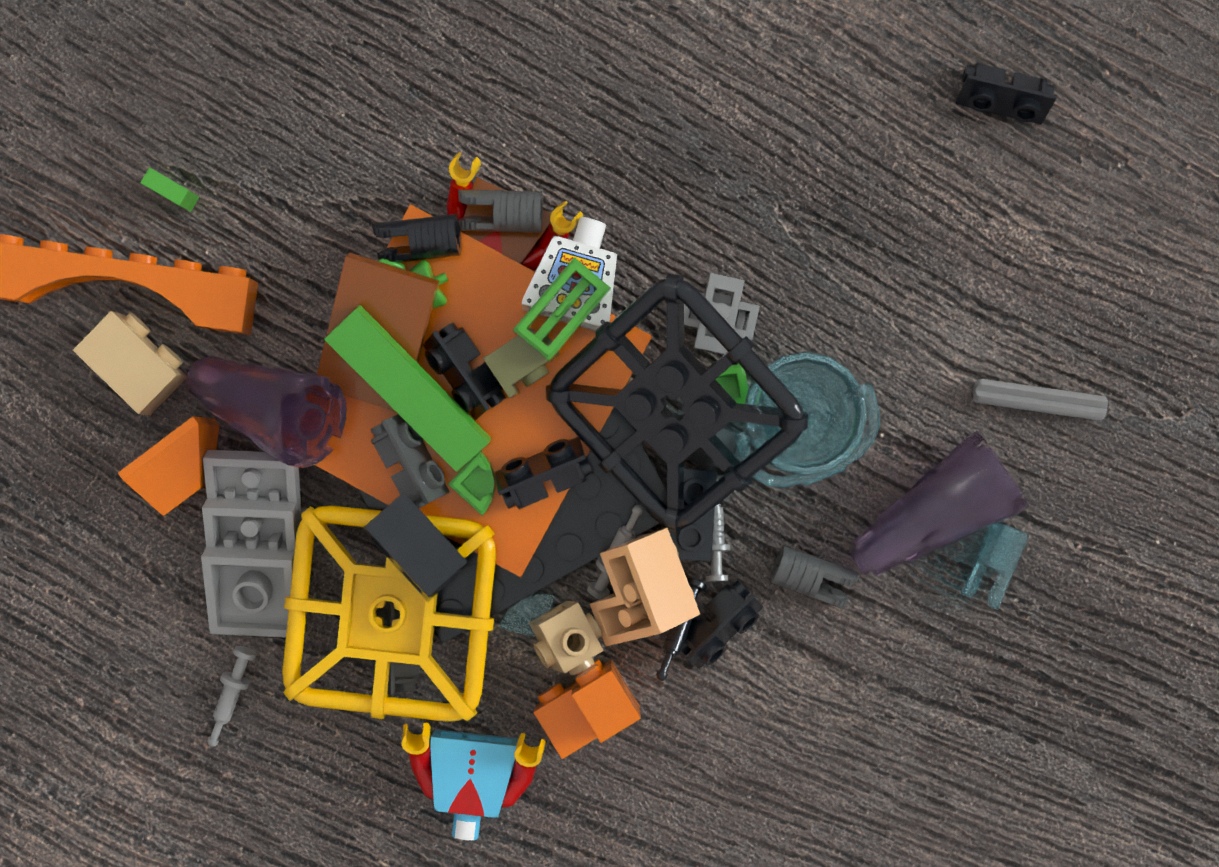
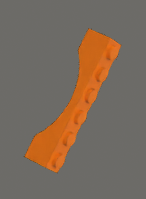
M0 234V300L31 304L50 292L72 284L97 280L124 281L144 286L161 294L180 308L198 327L251 336L258 282L246 278L247 270L219 266L218 274L201 271V263L186 260H174V267L157 265V257L130 253L129 261L113 259V251L95 247H85L84 254L68 252V244L40 240L39 248L23 246L24 238Z

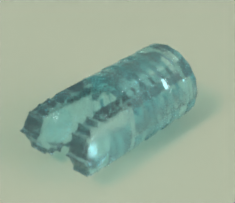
M991 520L960 594L971 598L979 589L986 567H990L999 571L989 592L987 602L988 606L998 610L1029 538V534Z

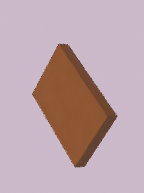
M349 252L345 256L326 336L357 306L361 305L418 363L439 280ZM326 341L324 342L314 386L395 411Z

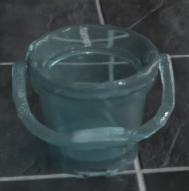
M811 352L781 356L767 365L796 397L803 411L809 415L808 429L802 431L801 436L793 445L770 462L771 465L780 471L793 474L777 476L760 470L752 478L766 486L785 488L802 484L804 487L846 470L847 465L862 457L871 447L880 428V409L872 384L865 383L859 385L849 369L829 356ZM753 381L748 388L745 404L778 408L758 384ZM868 415L869 425L863 437L866 419ZM745 423V431L735 437L741 460L743 461L751 454L748 442L757 449L781 430V428L778 426Z

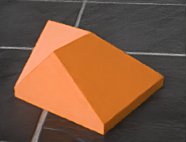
M192 416L119 471L118 474L126 484L161 515L165 516L199 489L206 488L203 457L207 450H216L220 425L214 418Z

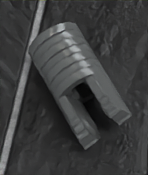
M458 190L461 204L494 205L493 216L471 215L459 219L461 231L542 232V191Z
M783 545L774 561L769 581L771 584L843 609L846 607L849 598L841 590L822 583V580L825 578L848 587H853L857 583L860 574L855 570Z

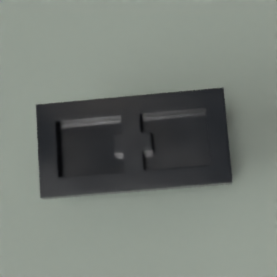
M404 492L364 526L365 534L427 602L453 580L467 564L466 559Z

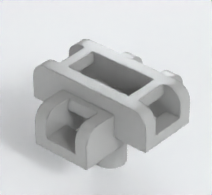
M710 273L706 292L701 294L742 339L747 336L752 341L760 306L740 302L745 280ZM714 290L732 293L733 295L730 296L721 293L714 292ZM684 304V327L697 330L694 349L724 355L727 350L715 337H711L713 335L697 320V317L692 312L689 318L690 310ZM748 313L745 330H743L745 316Z

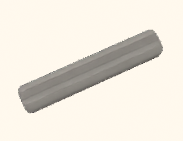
M988 379L976 380L973 387V401L980 404L1092 420H1102L1107 413L1108 400L1105 396Z

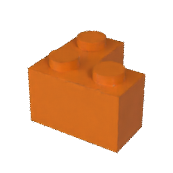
M596 659L591 667L577 674L575 682L565 688L559 682L537 696L541 703L535 706L533 713L561 759H564L596 738L602 743L641 719L639 704L612 660L602 664L599 659Z

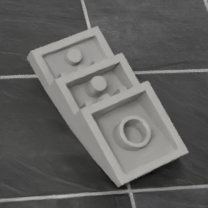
M207 450L203 457L207 500L202 506L206 548L201 555L210 634L286 638L288 609H284L285 596H290L296 533L301 521L298 453Z

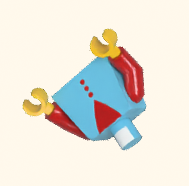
M423 723L422 734L411 733L408 730V724H404L401 745L409 755L411 769L424 796L434 800V809L436 811L454 813L452 837L461 840H477L479 838L481 816L499 817L501 808L513 806L532 783L536 767L542 759L546 740L542 738L538 747L526 745L524 742L525 733H521L519 738L437 729L432 734L429 743L431 729L429 723Z

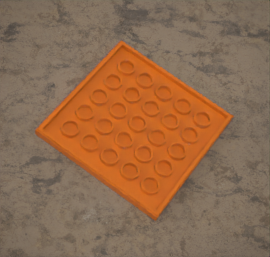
M410 204L402 220L433 216ZM460 231L462 243L460 256L424 259L430 263L434 277L445 272L449 281L439 285V288L447 297V303L444 306L432 309L423 344L433 332H439L454 322L458 329L464 328L481 353L468 363L471 369L474 370L485 362L484 357L518 336L513 332V329L527 314V311L522 310L521 303L535 272ZM408 235L392 237L387 248L409 246ZM422 260L400 263L404 264L405 270L409 271ZM610 314V322L617 316ZM539 315L530 327L537 332L548 317ZM562 321L557 323L548 334L552 342L568 323ZM579 327L559 350L560 355L545 365L550 373L527 388L522 381L517 383L516 387L520 393L513 398H509L503 389L502 392L506 399L495 407H490L482 416L475 420L491 437L489 444L481 451L492 465V474L493 471L500 470L505 463L519 457L529 458L543 452L549 444L557 440H571L578 437L557 414L551 402L546 400V386L551 384L554 376L565 364L596 337L595 331ZM634 327L625 335L642 354L652 338V335L637 327ZM422 345L418 364L453 398L451 393L453 388L443 374L438 375L430 367L425 357L426 349ZM608 351L572 384L622 389L626 386L633 372L614 351ZM313 384L280 446L292 453H298L299 457L387 505H390L400 496L391 476L404 469L400 462L388 468L385 467L374 444L371 442L374 436L370 430L381 424L382 421L398 415V413L314 386ZM572 402L599 433L614 408L612 406ZM423 439L433 461L441 467L445 477V484L450 492L419 509L427 516L466 519L479 523L483 527L488 525L495 533L492 537L496 549L495 564L522 577L570 488L557 493L551 479L547 480L543 484L549 497L520 510L517 506L508 509L503 496L498 493L495 478L493 500L484 515H481L448 485L462 468L456 472ZM581 440L582 447L586 457L588 456L590 449ZM446 536L460 545L469 540L467 538Z

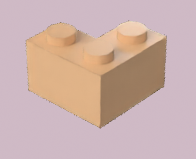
M668 528L639 536L600 553L614 593L590 603V607L602 632L605 646L661 634L700 615L693 590L688 583L678 557L677 548L672 541Z

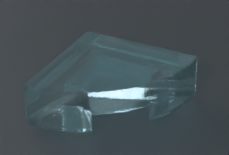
M536 593L516 602L504 615L499 628L536 637L529 622L551 610L555 594Z

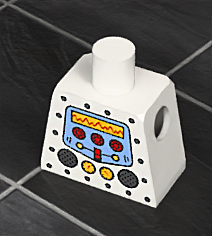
M580 217L573 241L553 236L521 303L522 310L528 312L575 257L611 287L608 294L580 327L596 331L604 322H610L617 254L600 249L606 224L591 218ZM576 272L540 315L549 318L583 277ZM590 284L560 321L569 323L597 289Z

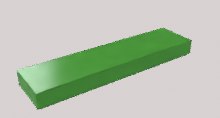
M361 305L357 306L324 338L456 472L489 444L491 437Z

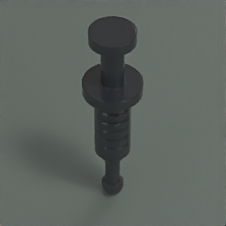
M687 578L696 602L698 594L705 593L707 585L696 579ZM700 615L669 630L663 645V652L666 655L660 671L656 673L658 680L664 681L667 679V671L672 658L680 654L691 622H697Z

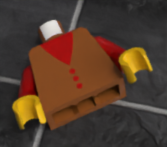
M461 152L456 153L449 165V173L452 179L446 205L447 215L456 214L458 221L471 215L493 216L494 205L461 204L458 190L503 189L478 177L473 185L472 179L481 166L480 159L475 157L471 170H465L459 164ZM563 201L552 213L543 210L541 233L461 232L535 272L553 236L567 239L569 232L578 225L579 218L584 216L580 211L572 221L566 220L563 216V208L568 202Z

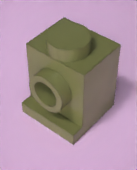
M530 327L528 330L535 335L536 332ZM547 335L542 342L549 346L552 340ZM516 336L483 358L509 398H513L520 393L516 387L517 383L522 381L527 388L550 373L545 366L549 361L519 336ZM558 352V353L553 357V359H554L555 357H557L558 355H560V353Z

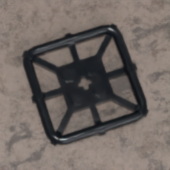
M668 274L666 279H661L651 285L612 322H604L596 329V337L565 364L554 376L551 384L546 386V400L551 402L562 420L601 461L598 466L605 473L610 471L648 514L661 525H664L665 528H668L669 532L678 533L681 528L697 522L735 490L743 491L752 483V477L793 445L801 436L802 431L808 429L809 415L803 411L800 403L789 389L751 349L754 346L753 342L747 336L742 339L701 292L688 281H684L683 276L679 274ZM665 300L667 303V349L650 363L625 335ZM684 304L727 350L707 370L684 345ZM608 351H614L636 375L622 389L572 384ZM738 362L778 408L736 403L716 381V378ZM666 396L671 400L679 397L684 402V405L681 407L683 415L672 413L667 408ZM572 402L616 407L636 431L614 449ZM731 421L778 426L781 428V430L741 462L715 435ZM644 440L667 463V506L623 459ZM701 447L723 471L724 476L684 508V460Z

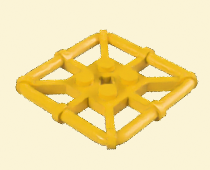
M332 505L319 506L315 509L311 506L301 513L302 520L296 533L290 596H285L284 609H288L282 669L283 684L286 688L283 692L289 701L295 699L298 703L307 706L371 713V718L384 719L386 715L445 722L460 721L462 719L469 721L477 714L476 707L479 705L482 695L488 631H493L494 618L490 617L496 561L495 542L492 538L495 535L493 530L488 525L483 527L479 523L466 519L425 515L444 536L469 539L457 549L464 558L478 550L472 615L436 612L437 594L427 602L387 557L385 566L357 563L327 525L337 524L364 527L382 511ZM314 536L319 539L344 571L341 602L308 597ZM386 601L393 602L394 609L400 611V619H394L389 627L384 625L383 617L376 615L377 608L385 607ZM307 612L340 615L337 648L301 676ZM434 626L470 630L463 693L459 691L431 656ZM344 657L376 660L372 695L315 689L309 686ZM390 662L420 665L449 703L388 697Z

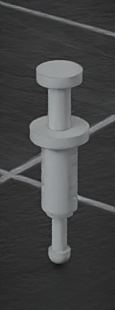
M721 504L715 506L711 575L706 576V582L728 581V575H722V552H728L731 549L730 545L725 544L724 512Z
M635 505L632 508V515L627 525L618 529L609 549L635 538L633 528L644 511L641 505ZM599 556L596 565L602 572L597 582H591L587 587L588 593L597 599L604 598L610 594L607 588L610 579L602 558Z
M236 646L233 653L237 656L233 671L223 672L220 677V681L224 686L213 713L216 723L211 736L207 740L208 745L211 747L219 743L218 737L222 726L231 720L241 690H246L249 687L250 681L243 674L248 660H255L257 655L256 651L251 648Z

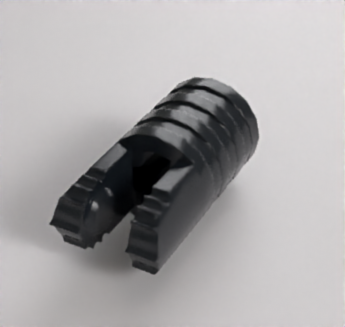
M456 214L372 224L373 233L376 235V238L408 235L409 246L389 247L377 253L378 260L384 258V260L387 259L389 262L399 263L460 256L462 252L460 226Z

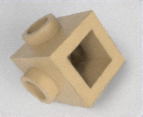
M565 601L529 622L538 640L533 645L535 652L546 668L552 666L555 671L564 674L569 671L570 675H575L591 667L595 663L592 657L604 651L598 641V638L602 637L599 625L590 613L584 614L578 602Z

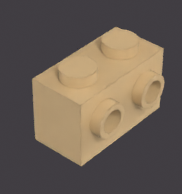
M110 311L73 351L134 411L142 415H151L188 377L179 368L183 361L166 345L162 344L158 348L146 336L150 329L133 313L130 312L125 316L124 314Z

